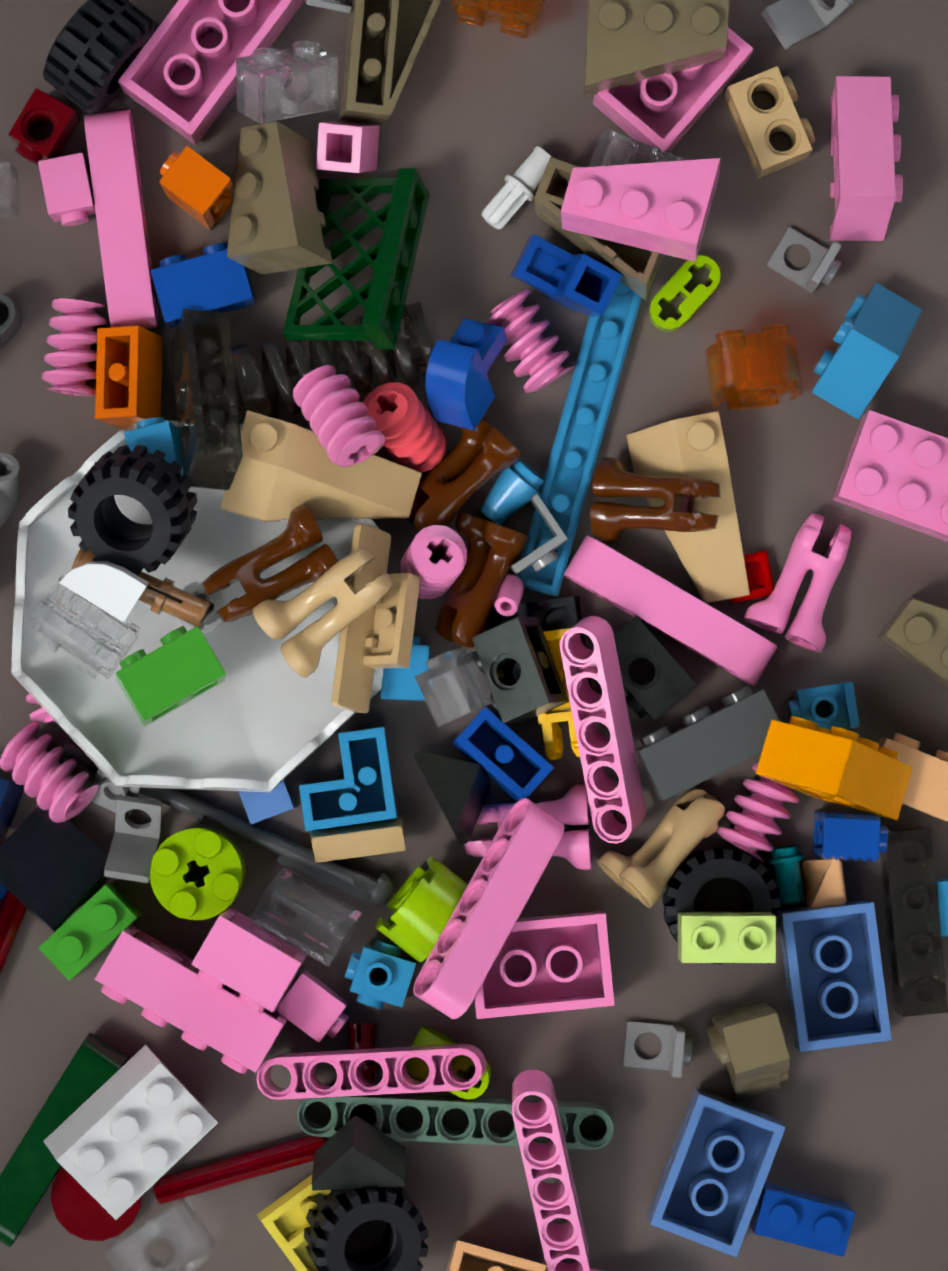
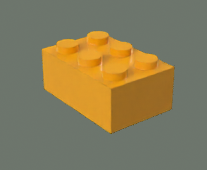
M791 716L789 724L771 719L755 774L819 800L898 820L913 767L897 760L899 752L881 747L875 741L859 737L858 733L834 726L831 727V730L818 727V724L815 722Z

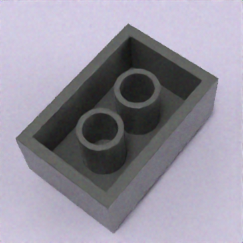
M744 686L722 697L721 700L724 706L713 712L706 706L681 717L680 720L683 727L669 732L667 726H663L639 738L643 746L635 750L636 756L659 800L665 801L762 753L771 719L779 721L764 689L752 692L750 686Z

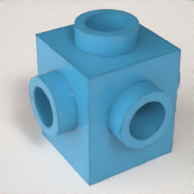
M376 939L374 946L365 944L361 954L352 952L345 978L353 980L350 991L358 994V1002L378 1009H383L385 1002L403 1007L417 960L400 955L401 948L398 945ZM377 967L383 968L387 972V978L382 981L373 978L371 970Z

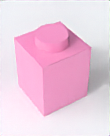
M346 121L319 123L316 169L352 173L377 170L380 125Z
M83 152L38 161L48 215L54 222L61 221L62 226L66 227L87 223L89 221L88 216L95 215L96 212L89 162Z
M306 970L303 971L275 1009V1011L318 1043L325 1034L333 1039L349 1018L348 1015L342 1012L347 1006L348 1001Z

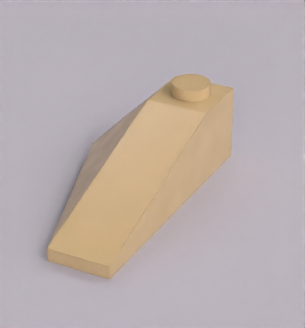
M247 410L220 509L262 522L288 520L290 512L303 503L307 506L315 521L323 520L324 518H409L422 473L376 455H372L365 461L353 466L341 467L331 462L326 453L327 450L322 447L318 440V435L314 434L313 431Z
M719 411L674 419L628 434L626 437L634 474L689 476L719 483L720 498H695L694 511L719 515L716 529L700 532L664 531L704 603L708 604L750 595ZM646 497L651 507L663 506L665 504V501L662 499Z

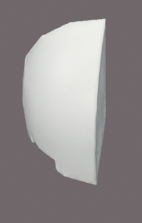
M93 561L71 569L59 583L124 623L149 582L122 566L108 561Z

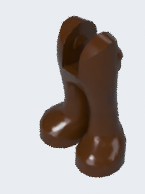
M483 418L475 430L460 427L462 436L456 447L440 463L420 478L410 516L405 518L409 522H414V526L419 532L423 528L432 525L448 527L455 513L477 490L498 472L512 467L522 457L523 454Z
M610 457L602 458L593 476L592 492L597 497H648L665 501L663 506L658 507L601 501L593 502L590 508V521L596 540L602 543L616 542L620 539L624 529L645 528L676 532H700L716 529L719 515L694 511L695 498H720L719 483L689 476H649L629 473L623 461Z
M304 503L290 512L287 528L278 537L256 550L225 564L202 583L207 596L220 590H225L238 580L244 588L245 595L231 600L229 604L216 612L224 623L253 614V608L264 600H276L295 589L317 581L338 562L331 548L324 544L283 571L265 579L260 577L261 573L271 566L322 542L323 537L319 526Z
M459 511L455 527L468 539L467 560L464 569L451 586L442 604L437 619L436 631L447 641L455 642L462 647L472 648L475 646L472 638L488 631L489 615L496 596L512 563L524 551L529 536Z

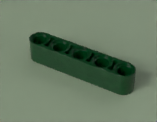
M91 1032L77 1050L0 1175V1242L8 1247L13 1245L61 1167L44 1143V1140L124 1066L129 1057Z

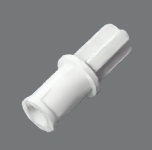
M536 146L530 156L512 176L508 174L505 176L504 180L506 183L481 213L489 225L498 230L502 229L526 200L531 202L534 199L532 193L539 186L551 157L545 150Z

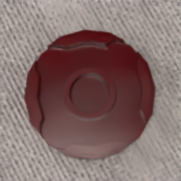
M61 1166L52 1183L51 1204L56 1219L67 1232L83 1240L104 1241L119 1236L134 1222L142 1206V1196L115 1220Z

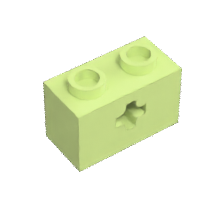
M678 912V959L681 963H776V916L771 912Z

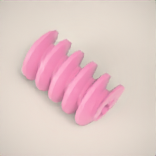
M529 289L516 293L493 308L488 313V315L492 314V316L486 322L487 324L504 328L508 339L504 346L512 345L504 355L506 362L521 360L514 370L515 376H531L523 386L526 393L535 392L548 386L575 367L563 368L561 366L569 355L567 350L555 353L551 350L560 339L558 335L543 337L542 333L550 324L548 319L538 322L533 321L532 318L538 312L540 306L536 304L524 307L523 302L531 293Z
M55 299L52 301L51 306L63 315L49 319L50 327L61 333L47 337V344L58 351L44 355V361L56 368L42 373V380L53 385L52 388H47L46 390L73 396H96V390L86 385V381L96 379V370L89 367V362L97 361V352L91 349V345L97 343V332L94 331V326L108 324V319L96 313L97 308L105 306L77 299Z
M325 365L314 369L298 381L293 389V398L296 404L301 407V412L305 419L310 422L309 425L314 434L318 435L320 444L327 450L326 453L331 462L341 467H350L365 461L378 452L384 445L385 437L381 431L375 430L377 424L373 417L367 416L368 409L366 405L358 402L360 396L356 389L350 388L351 381L349 377L344 374L336 375L337 370L334 366Z
M432 525L423 528L415 535L400 562V573H410L421 577L418 598L434 599L442 596L451 588L464 569L467 560V549L463 539L455 530L443 525Z
M34 721L21 729L8 742L0 759V767L7 773L12 772V779L16 784L25 785L24 790L29 797H37V806L43 810H49V818L56 823L64 822L79 814L91 802L99 789V784L85 790L83 786L89 779V774L83 771L73 777L71 774L77 766V762L74 759H70L60 764L59 761L64 755L65 750L58 746L48 752L47 748L51 744L53 737L50 734H45L36 740L34 737L40 730V724Z
M754 763L752 766V769L755 773L757 770L758 763ZM758 775L760 777L759 781L745 779L743 785L751 793L750 797L736 795L734 798L735 802L743 810L742 813L727 811L725 815L733 824V829L718 827L716 832L725 841L763 861L756 853L757 850L772 851L774 848L765 837L766 833L781 835L782 833L780 827L774 822L775 817L790 819L791 814L782 804L784 801L798 803L800 798L790 787Z

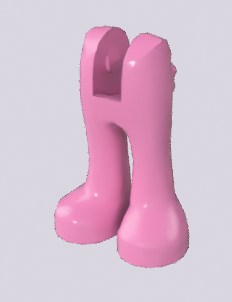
M811 513L795 536L785 566L773 592L767 599L752 604L747 609L744 620L766 632L782 634L789 620L790 612L803 578L808 570H812V581L797 611V615L788 628L785 638L802 648L821 653L826 644V634L822 625L823 613L833 585L845 562L852 530L840 524L829 542L825 556L813 551L812 548L820 534L824 516Z
M585 784L572 786L564 797L558 800L535 803L563 822L564 825L590 824V806ZM515 803L483 805L476 824L488 825L489 822H498L499 829L507 813ZM590 829L564 831L552 856L567 859L576 869L592 870ZM484 838L477 841H469L464 844L466 855L483 858L492 840Z

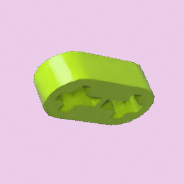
M698 255L696 262L687 260L654 296L649 306L650 321L656 328L661 331L672 332L686 324L714 293L720 283L721 273L716 262L708 256ZM692 267L697 271L703 267L707 268L710 271L707 280L711 285L706 287L704 284H699L689 293L685 289L692 278V274L688 270ZM678 295H681L685 300L679 305L677 310L680 318L677 321L672 317L667 318L666 321L662 320L659 317L662 308L658 303L663 300L669 304Z

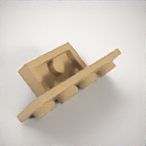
M365 524L354 526L351 554L357 550L367 548L375 558L360 573L347 580L356 593L361 591L368 582L387 572L391 535ZM410 573L388 574L393 583L388 592L371 609L340 631L331 700L333 706L357 713H367L370 705L374 669L409 668L421 577Z

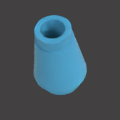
M519 459L512 467L502 470L480 510L491 521L501 526L505 520H508L529 503L531 497L541 493L538 488L545 480L527 463Z

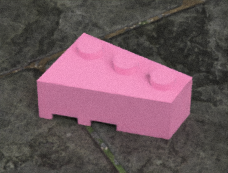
M836 76L831 97L830 156H833L834 183L830 184V198H835V214L833 223L830 226V241H884L894 203L902 201L903 177L902 175H895L894 162H899L901 157L900 134H893V122H898L899 95H891V77Z
M721 158L573 168L561 208L562 229L696 262L719 179Z

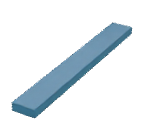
M619 281L603 315L589 316L544 476L545 481L539 497L568 540L555 549L559 557L538 572L531 565L517 575L522 580L524 588L558 597L641 302V297L621 281ZM536 508L528 533L529 538L521 559L555 537Z

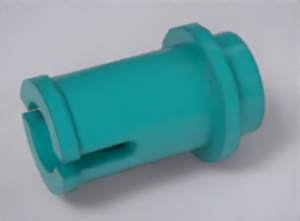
M797 845L773 848L770 851L771 857L767 858V864H772L774 881L777 886L776 893L780 897V903L788 904L806 900L799 860L803 859V854L798 853Z

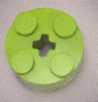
M201 826L179 831L167 838L154 854L150 868L151 885L158 901L176 917L187 920H205L225 911L237 900L243 889L246 876L245 859L237 843L221 831ZM192 861H196L199 867L207 865L210 873L204 877L205 885H201L198 880L191 881L189 879L188 872L193 870Z
M434 856L426 859L429 866L427 871L418 866L391 898L387 907L393 913L388 921L380 916L375 926L377 930L418 962L427 960L468 886L464 880Z

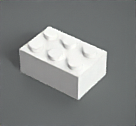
M145 1045L44 1140V1143L56 1161L117 1220L218 1122L193 1093Z

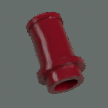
M348 1023V1050L375 1048V1029H377V1024ZM365 1060L361 1066V1073L364 1079H374L375 1070H379V1065H375L374 1060Z

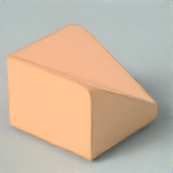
M820 858L802 862L806 905L808 907L819 908L843 905L847 902L841 860Z

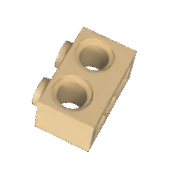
M778 66L727 86L724 99L757 178L771 174L809 157L813 150L811 144L815 143L812 127L806 117L799 118L793 104L798 101L794 84L789 76L782 77ZM757 91H766L774 98L775 106L768 110L759 109L753 104L751 95ZM775 132L787 134L792 141V148L784 152L775 150L769 142V136Z

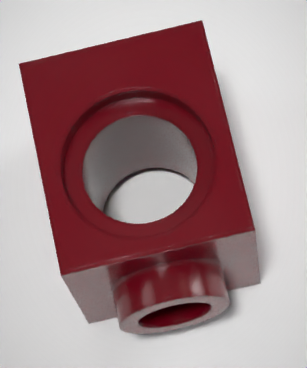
M35 88L8 135L18 145L15 152L38 165V161L42 159L47 160L60 156L81 119L75 110ZM43 121L53 123V132L49 138L42 141L32 139V130L36 124Z

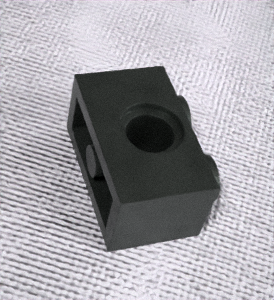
M637 616L614 634L623 687L629 694L625 697L626 703L640 720L648 715L652 721H656L696 686V683ZM635 659H645L653 667V677L646 685H638L629 677L628 669Z
M516 617L472 638L476 648L475 661L480 671L486 675L492 692L490 695L492 707L496 714L501 717L503 723L525 722L569 702L538 617ZM516 661L521 668V676L518 681L514 679L512 673Z

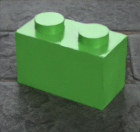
M181 626L162 637L160 641L163 646L149 654H146L144 649L138 650L119 663L122 669L116 672V681L144 727L225 681L226 673L198 626L188 632L185 626Z
M113 882L104 885L38 948L66 979L71 981L115 942L123 930L132 926L142 916V913Z

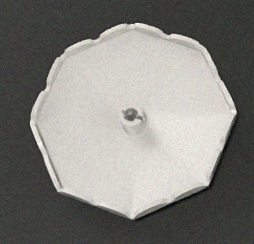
M170 421L180 428L190 479L193 483L188 491L194 492L197 495L198 502L193 508L197 511V516L191 526V531L172 558L165 565L161 563L155 571L148 573L143 568L142 572L162 581L165 577L175 581V587L211 602L207 615L199 629L223 667L226 678L224 682L144 727L116 681V672L122 669L119 663L127 656L141 649H144L146 654L151 653L163 646L160 639L166 634L181 626H185L188 632L195 628L194 625L163 611L160 614L150 611V605L139 600L123 623L59 583L70 572L76 555L80 550L78 545L82 541L80 536H73L70 526L75 521L68 518V508L73 503L70 500L71 495L79 485L78 483L102 455L108 451L114 453L118 447L127 445L124 432L137 429V423H132L105 442L84 462L74 475L65 478L55 486L19 522L11 673L115 786L271 792L356 713L333 706L331 702L340 631L323 647L319 666L307 678L298 675L288 665L281 652V645L325 615L338 603L337 598L333 597L300 623L294 631L281 640H274L260 628L253 614L226 623L220 619L216 612L229 604L231 600L242 597L246 592L238 580L225 590H220L207 596L202 583L225 564L256 550L278 537L287 528L288 520L262 522L220 509L243 424H220L215 427H205L193 422ZM114 495L119 510L127 518L140 524H152L149 512L139 501L125 495ZM324 518L323 520H316L322 533V542L271 566L262 572L260 577L265 579L283 571L324 544L331 548L338 561L351 554L355 525L365 524L376 529L379 528L371 519ZM314 582L295 589L276 600H290L306 590ZM383 668L374 669L370 699L382 689Z

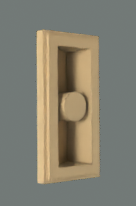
M402 815L395 819L312 830L311 833L315 863L406 851Z

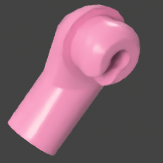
M506 575L494 602L496 611L503 616H512L518 610L524 591L523 582L518 576Z

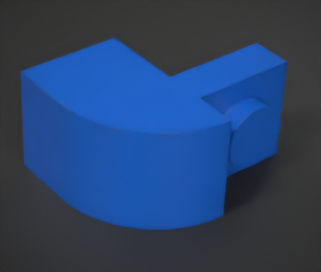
M533 234L529 236L510 276L546 295L545 298L584 315L596 317L603 315L622 274L585 254L572 255Z
M464 318L449 342L438 339L428 362L425 382L427 400L435 421L470 430L476 429L495 398L487 372L508 340L503 327Z

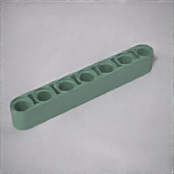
M402 1093L303 1098L297 1112V1120L301 1129L308 1135L316 1137H332L352 1119L351 1111L355 1106L368 1104L377 1113V1120L371 1126L393 1140L519 1146L514 1124L510 1130L504 1133L495 1132L488 1125L489 1117L496 1111L503 1110L512 1115V1099L477 1097L476 1099L466 1100L458 1096ZM524 1099L525 1101L530 1102V1103H536V1102H538V1101H541V1100H527V1099ZM318 1101L325 1103L331 1110L330 1120L324 1124H316L310 1121L306 1114V1108L309 1104ZM557 1101L567 1149H601L612 1139L614 1132L613 1121L607 1109L603 1106L589 1102ZM406 1106L416 1107L422 1113L423 1121L415 1128H405L397 1120L399 1110ZM453 1108L463 1110L469 1118L468 1124L461 1130L454 1131L448 1129L442 1120L446 1111ZM588 1115L600 1116L605 1121L603 1132L596 1137H587L579 1129L581 1121ZM537 1137L534 1138L533 1141L537 1143H547L551 1141V1139L547 1137Z

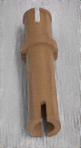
M80 548L71 569L87 562H93L92 559L95 555L90 550L84 553ZM142 571L137 575L149 582L138 600L150 605V611L157 614L163 611L194 625V627L198 626L200 628L210 608V601H205L175 587V581L166 577L162 581Z

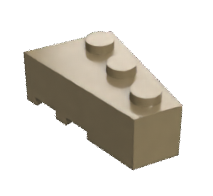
M350 0L352 9L348 17L339 120L385 125L392 115L441 0Z
M588 0L583 98L617 86L639 83V80L660 74H671L723 59L727 48L729 0Z
M277 121L241 128L227 249L228 258L261 275L332 263L331 252L324 247L321 228L326 226L324 214L318 211L315 191L319 189L311 141Z
M550 157L534 196L536 215L590 258L622 274L620 281L647 301L665 254L562 229L561 208L572 169L581 167Z
M916 599L906 600L878 638L948 689V610Z
M764 1000L711 1015L714 1026L706 1028L713 1054H716L718 1060L720 1059L721 1065L725 1064L736 1102L788 1088L787 1079H789L787 1071H789L790 1056L778 1014Z

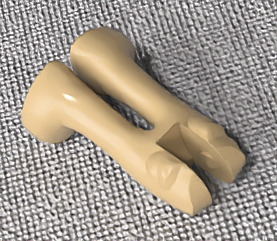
M367 548L357 550L338 561L317 581L294 598L287 601L267 599L253 608L254 618L260 628L272 639L281 640L294 631L300 623L333 597L337 598L338 603L331 610L281 645L284 659L298 675L307 678L314 673L319 666L323 647L339 631L379 602L393 585L387 572L368 582L358 593L347 580L360 573L375 558Z
M691 788L683 793L670 807L648 841L637 852L624 856L608 850L597 860V863L627 894L634 899H638L646 907L651 908L662 897L667 882L702 839L709 837L718 830V822L724 816L725 807L713 795H709L704 790Z

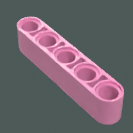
M127 109L84 115L111 327L141 326L145 329L158 328V310L155 286L151 274L152 263L131 111Z
M588 535L585 536L564 572V575L573 582L629 615L637 616L641 622L754 687L778 649L775 644Z
M589 616L580 620L563 634L560 641V652L593 827L596 834L602 840L617 844L625 841L643 823L646 817V807L614 633L606 620L598 616ZM580 633H584L592 639L594 650H590L582 644ZM588 678H593L599 682L602 694L592 690ZM597 722L606 725L610 731V738L603 736L598 731ZM605 766L614 769L619 781H614L608 777L605 772ZM613 810L621 812L627 824L618 822L613 815Z
M527 798L520 799L511 807L418 974L413 987V993L416 997L451 1019H457L467 1011L564 834L565 827L563 822Z
M470 1044L283 1053L275 1055L260 1066L256 1081L263 1095L276 1100L459 1091L470 1089L482 1079L486 1072L487 1062L482 1051ZM466 1055L472 1059L475 1064V1074L472 1078L464 1079L455 1074L452 1068L455 1056ZM410 1058H421L427 1063L429 1076L426 1080L416 1081L409 1076L406 1067ZM365 1060H374L380 1064L383 1070L381 1082L370 1083L364 1079L361 1073V1066ZM320 1062H327L336 1069L337 1080L334 1085H324L317 1079L316 1067ZM274 1065H283L289 1070L291 1074L289 1087L280 1088L273 1083L271 1069Z
M526 1070L515 1077L512 1084V1116L547 1271H589V1245L554 1086L550 1077L544 1072ZM529 1095H536L541 1097L542 1100L530 1103L523 1098ZM537 1137H547L550 1138L551 1141L547 1143H537L534 1142L533 1139ZM548 1177H554L559 1179L560 1181L554 1184H548L543 1182L542 1180ZM556 1218H564L569 1220L568 1222L562 1224L552 1222V1220ZM566 1258H573L577 1260L573 1263L561 1262V1260Z

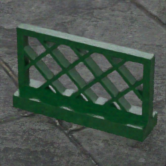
M399 168L397 178L320 179L316 203L318 211L324 214L326 224L325 227L321 228L322 236L335 227L344 236L328 248L331 252L332 261L351 246L360 256L341 271L333 263L298 269L282 332L287 340L373 341L377 349H395L430 193L416 168ZM380 193H392L390 202L375 213L367 205L369 201ZM331 194H349L353 198L333 214L328 209ZM362 208L369 218L348 232L341 223ZM378 227L383 232L381 240L365 252L358 244V241ZM327 265L334 276L313 290L309 286L311 277ZM369 265L374 271L372 279L358 290H355L348 280ZM344 285L351 295L330 310L322 300ZM316 304L325 313L312 325H299L301 316ZM360 304L364 309L361 325H342L339 319Z

